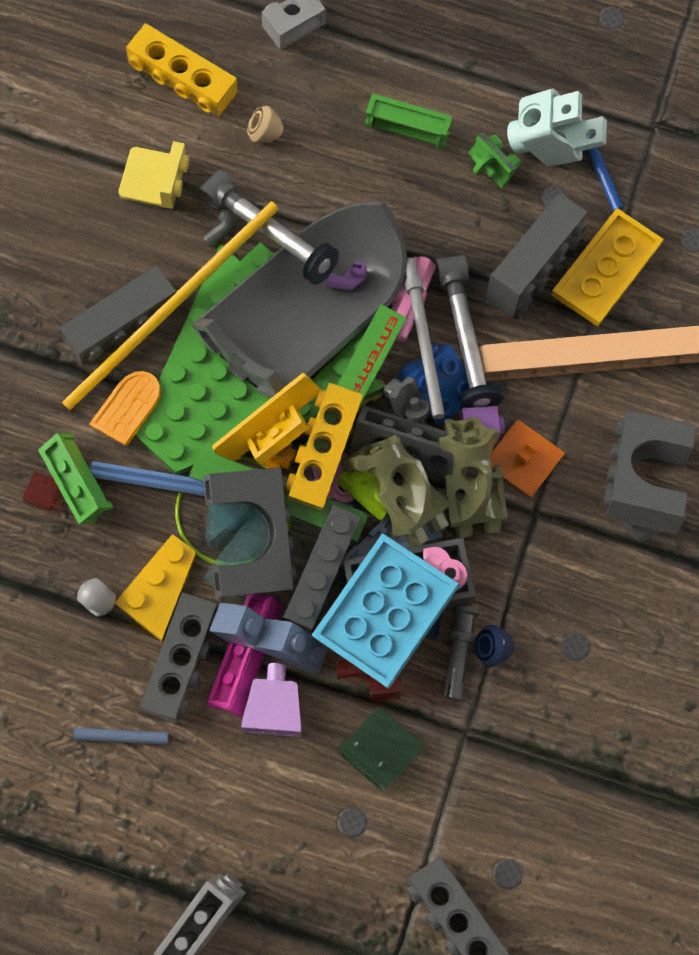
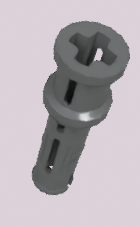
M453 606L452 612L455 613L453 631L449 632L452 645L443 698L456 701V699L457 701H462L470 645L476 640V636L473 633L475 620L479 616L480 611L472 607Z

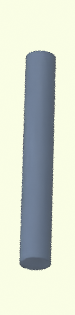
M94 728L74 729V740L168 745V732Z

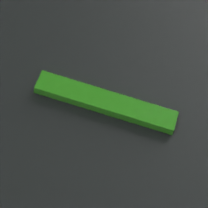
M200 448L189 477L204 483L203 476L207 474L255 469ZM284 492V501L289 506L290 517L322 529L332 505L360 516L361 518L351 539L353 542H358L368 517L367 513L326 498L322 511L288 500L290 492Z

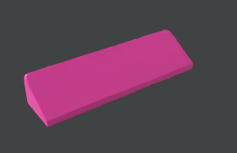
M258 593L247 594L243 605L249 607L265 619L278 620L283 608L282 603L273 596ZM229 643L206 705L242 717L253 680L257 678L265 653L246 646Z

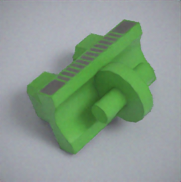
M481 133L477 136L475 145L468 153L476 163L473 172L476 176L486 173L500 188L507 186L512 175L518 170L521 160L515 154L506 156L501 151L503 144L497 135L487 137L484 133Z

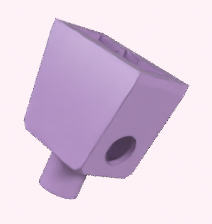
M270 663L268 664L267 679L253 680L242 719V733L301 738L297 682L285 681L286 665Z

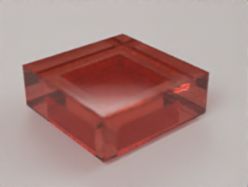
M34 471L22 498L25 502L52 511L60 489L54 478Z

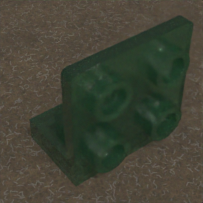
M377 707L349 739L345 738L337 747V754L385 794L419 755L424 746L381 708Z

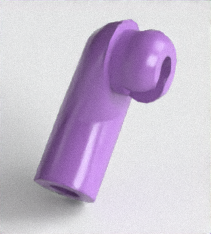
M355 262L344 275L330 274L327 278L326 287L348 291L354 290L366 279V265L362 262Z

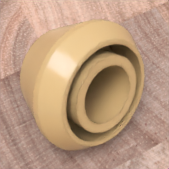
M270 106L259 107L250 118L247 128L251 141L271 143L279 139L283 132L281 118Z

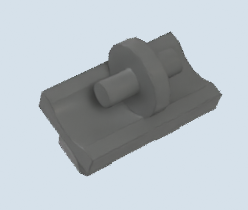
M408 376L401 382L394 378L384 387V394L392 403L391 412L393 415L412 422H425L426 418L430 415L431 408L429 403L421 398L415 379Z

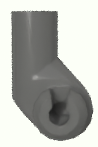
M224 210L218 217L221 223L203 236L211 248L223 240L237 226L238 219L236 215H233L232 211Z

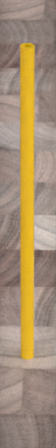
M271 201L62 403L69 410L76 406L279 210L277 205Z

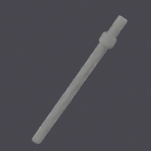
M407 258L406 292L411 297L432 415L434 419H441L445 414L422 298V292L424 291L422 278L418 277L415 259Z

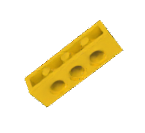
M146 23L126 46L128 62L135 70H143L151 75L160 85L166 84L174 89L180 97L191 99L207 113L212 112L220 116L238 93L236 77ZM155 57H162L159 60L153 59ZM180 70L185 71L184 73H176ZM201 84H207V85H208V86H206V87H199V85H201Z
M332 383L328 384L326 390L320 389L321 391H319L314 405L320 407L316 418L310 417L307 425L308 429L304 433L310 435L306 446L300 445L294 461L300 464L296 475L290 473L286 483L287 491L290 492L288 500L322 511L363 397V394ZM330 411L336 412L340 416L341 421L336 425H330L325 421L324 415ZM319 439H324L329 442L331 450L327 453H319L316 451L314 443ZM309 467L318 469L321 478L315 482L308 481L304 476L305 469Z

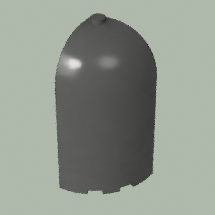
M385 202L355 203L323 216L296 235L315 249L324 243H330L332 247L338 249L339 259L331 274L344 275L355 262L364 263L367 267L366 279L354 290L327 288V279L317 285L311 284L309 280H305L303 277L305 263L282 247L191 326L214 355L219 352L231 364L228 366L230 372L243 383L247 380L253 382L258 386L256 388L257 392L271 399L302 373H305L310 378L371 323L380 304L388 307L401 289L406 273L407 253L402 232L393 217L392 209Z

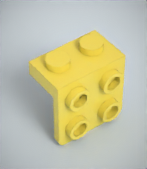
M173 141L170 154L139 147L131 148L120 184L119 196L126 200L173 209L176 197L181 195L183 185L181 180L182 174L187 172L189 165V155H186L185 144Z

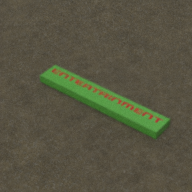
M380 304L337 386L363 394L360 405L407 317ZM330 411L324 415L325 421L330 425H336L341 421L340 416L336 412ZM319 439L314 443V447L319 453H327L331 450L329 442L324 439Z

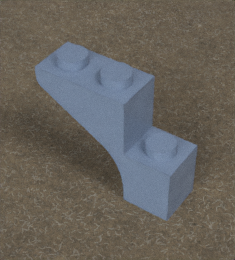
M220 603L209 630L228 643L253 648L305 672L316 675L320 672L328 650L326 645L293 622L265 619L249 607Z

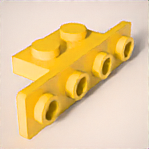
M302 373L213 444L214 452L235 462L247 451L251 450L255 460L263 465L308 429L299 410L318 396L319 391H321L319 386L305 373Z

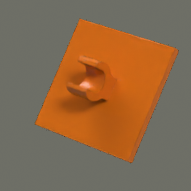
M517 419L492 451L491 469L495 465L500 464L503 479L529 498H532L565 455V452Z

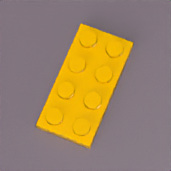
M616 208L552 290L551 295L599 327L661 246L664 239Z

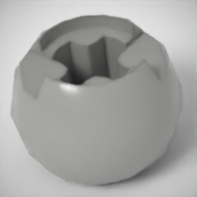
M93 578L80 586L77 593V601L96 617L106 615L112 610L115 605L116 594L109 590L99 579Z

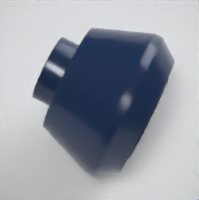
M487 625L476 637L475 652L483 665L494 667L511 657L514 652V642L508 632L495 625Z

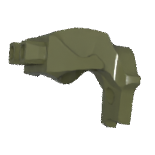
M470 417L458 421L444 419L447 436L439 438V444L443 451L452 453L454 459L452 474L445 476L446 500L450 505L445 511L451 527L455 528L459 538L473 535L472 524L483 523L485 533L500 532L502 520L507 519L503 473L500 464L495 465L491 469V453L493 446L499 438L498 430L486 428L478 417ZM469 467L475 468L478 471V475L476 478L470 479L465 475V470ZM492 479H494L495 484L493 490H491ZM459 489H463L464 496L461 498H456V491Z
M398 434L379 442L364 445L356 453L340 461L346 471H368L378 478L381 492L377 497L391 518V535L393 537L404 535L410 547L420 546L428 540L423 525H427L430 533L438 532L449 525L443 512L450 506L449 502L429 483L420 460L408 454ZM395 472L400 473L403 477L401 485L396 484L393 480ZM397 502L402 504L401 509L397 505Z

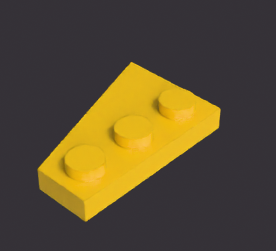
M172 534L115 602L116 607L163 642L169 622L177 607L176 604L195 561L196 551Z

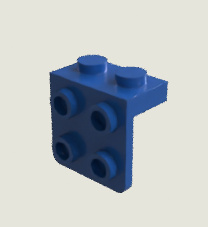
M433 343L431 345L445 416L441 419H434L432 410L429 416L436 425H443L444 419H450L461 410L460 405L462 403L459 402V396L465 390L470 389L465 365L451 345ZM421 356L415 362L411 361L405 364L400 369L401 373L395 379L401 382L408 376L415 379L421 398L430 405Z

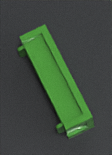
M372 93L365 114L367 115L365 126L369 127V129L375 127L434 144L436 145L435 148L445 149L453 116Z
M57 433L38 451L78 524H94L97 521V517L104 511L111 510L113 505L111 502H107L73 440L75 438L73 433Z

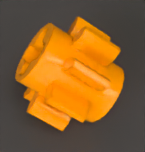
M291 443L265 463V469L281 467V470L289 471L297 450L291 448Z

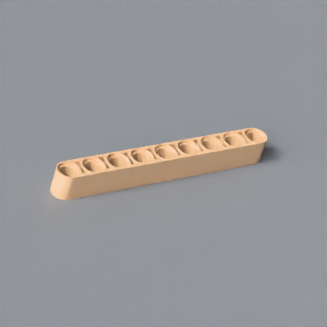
M699 326L488 344L479 346L478 349L486 381L699 362Z

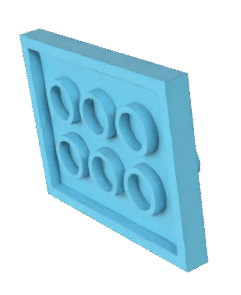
M382 533L312 636L390 689L460 585Z

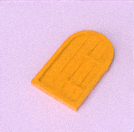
M144 371L133 372L125 376L89 425L127 447L159 402L161 397L159 381L151 373Z

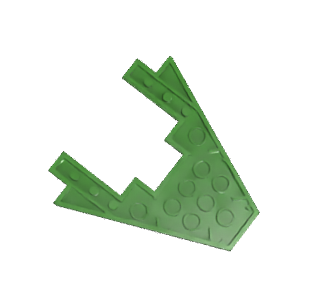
M261 242L241 261L234 255H231L202 283L159 379L161 386L159 402L135 434L136 439L175 475H182L192 470L200 448L217 454L212 448L213 444L270 400V398L258 393L257 389L248 380L243 383L228 370L230 364L222 358L223 356L219 352L214 355L191 326L274 255ZM222 245L218 248L216 254L223 248ZM364 331L312 379L320 389L326 390L329 383L338 384L365 334ZM374 379L363 401L381 394L384 389L383 385ZM318 396L299 410L305 422H309L310 417H317L320 407L314 405Z

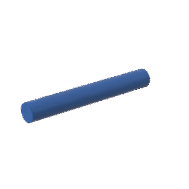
M598 147L587 149V153L613 212L616 208L622 211L624 206Z

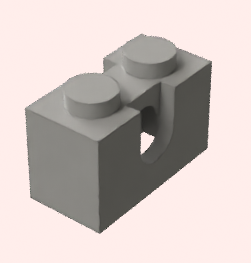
M286 0L281 4L273 2L262 11V27L280 50L325 25L326 9L319 0Z

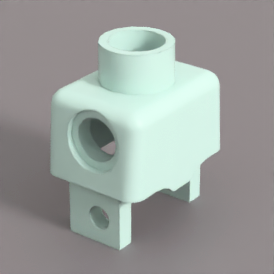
M552 88L523 97L520 100L518 120L512 121L508 125V140L515 153L521 154L530 151L548 167L582 160L583 150L606 145L607 120L601 116L583 121L582 94L576 91L560 95ZM593 133H596L595 137L590 139V136Z

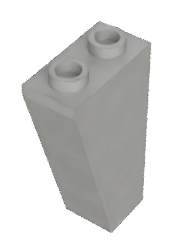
M220 873L209 879L153 955H199L246 892L240 888L242 884L230 874L224 876Z

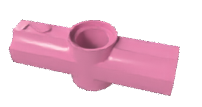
M422 256L414 257L418 277H421L424 291L422 292L423 303H425L427 289L437 265L428 258ZM405 276L401 289L391 304L393 311L407 317L395 340L397 343L406 341L415 320L411 297L406 292L405 280L407 276Z

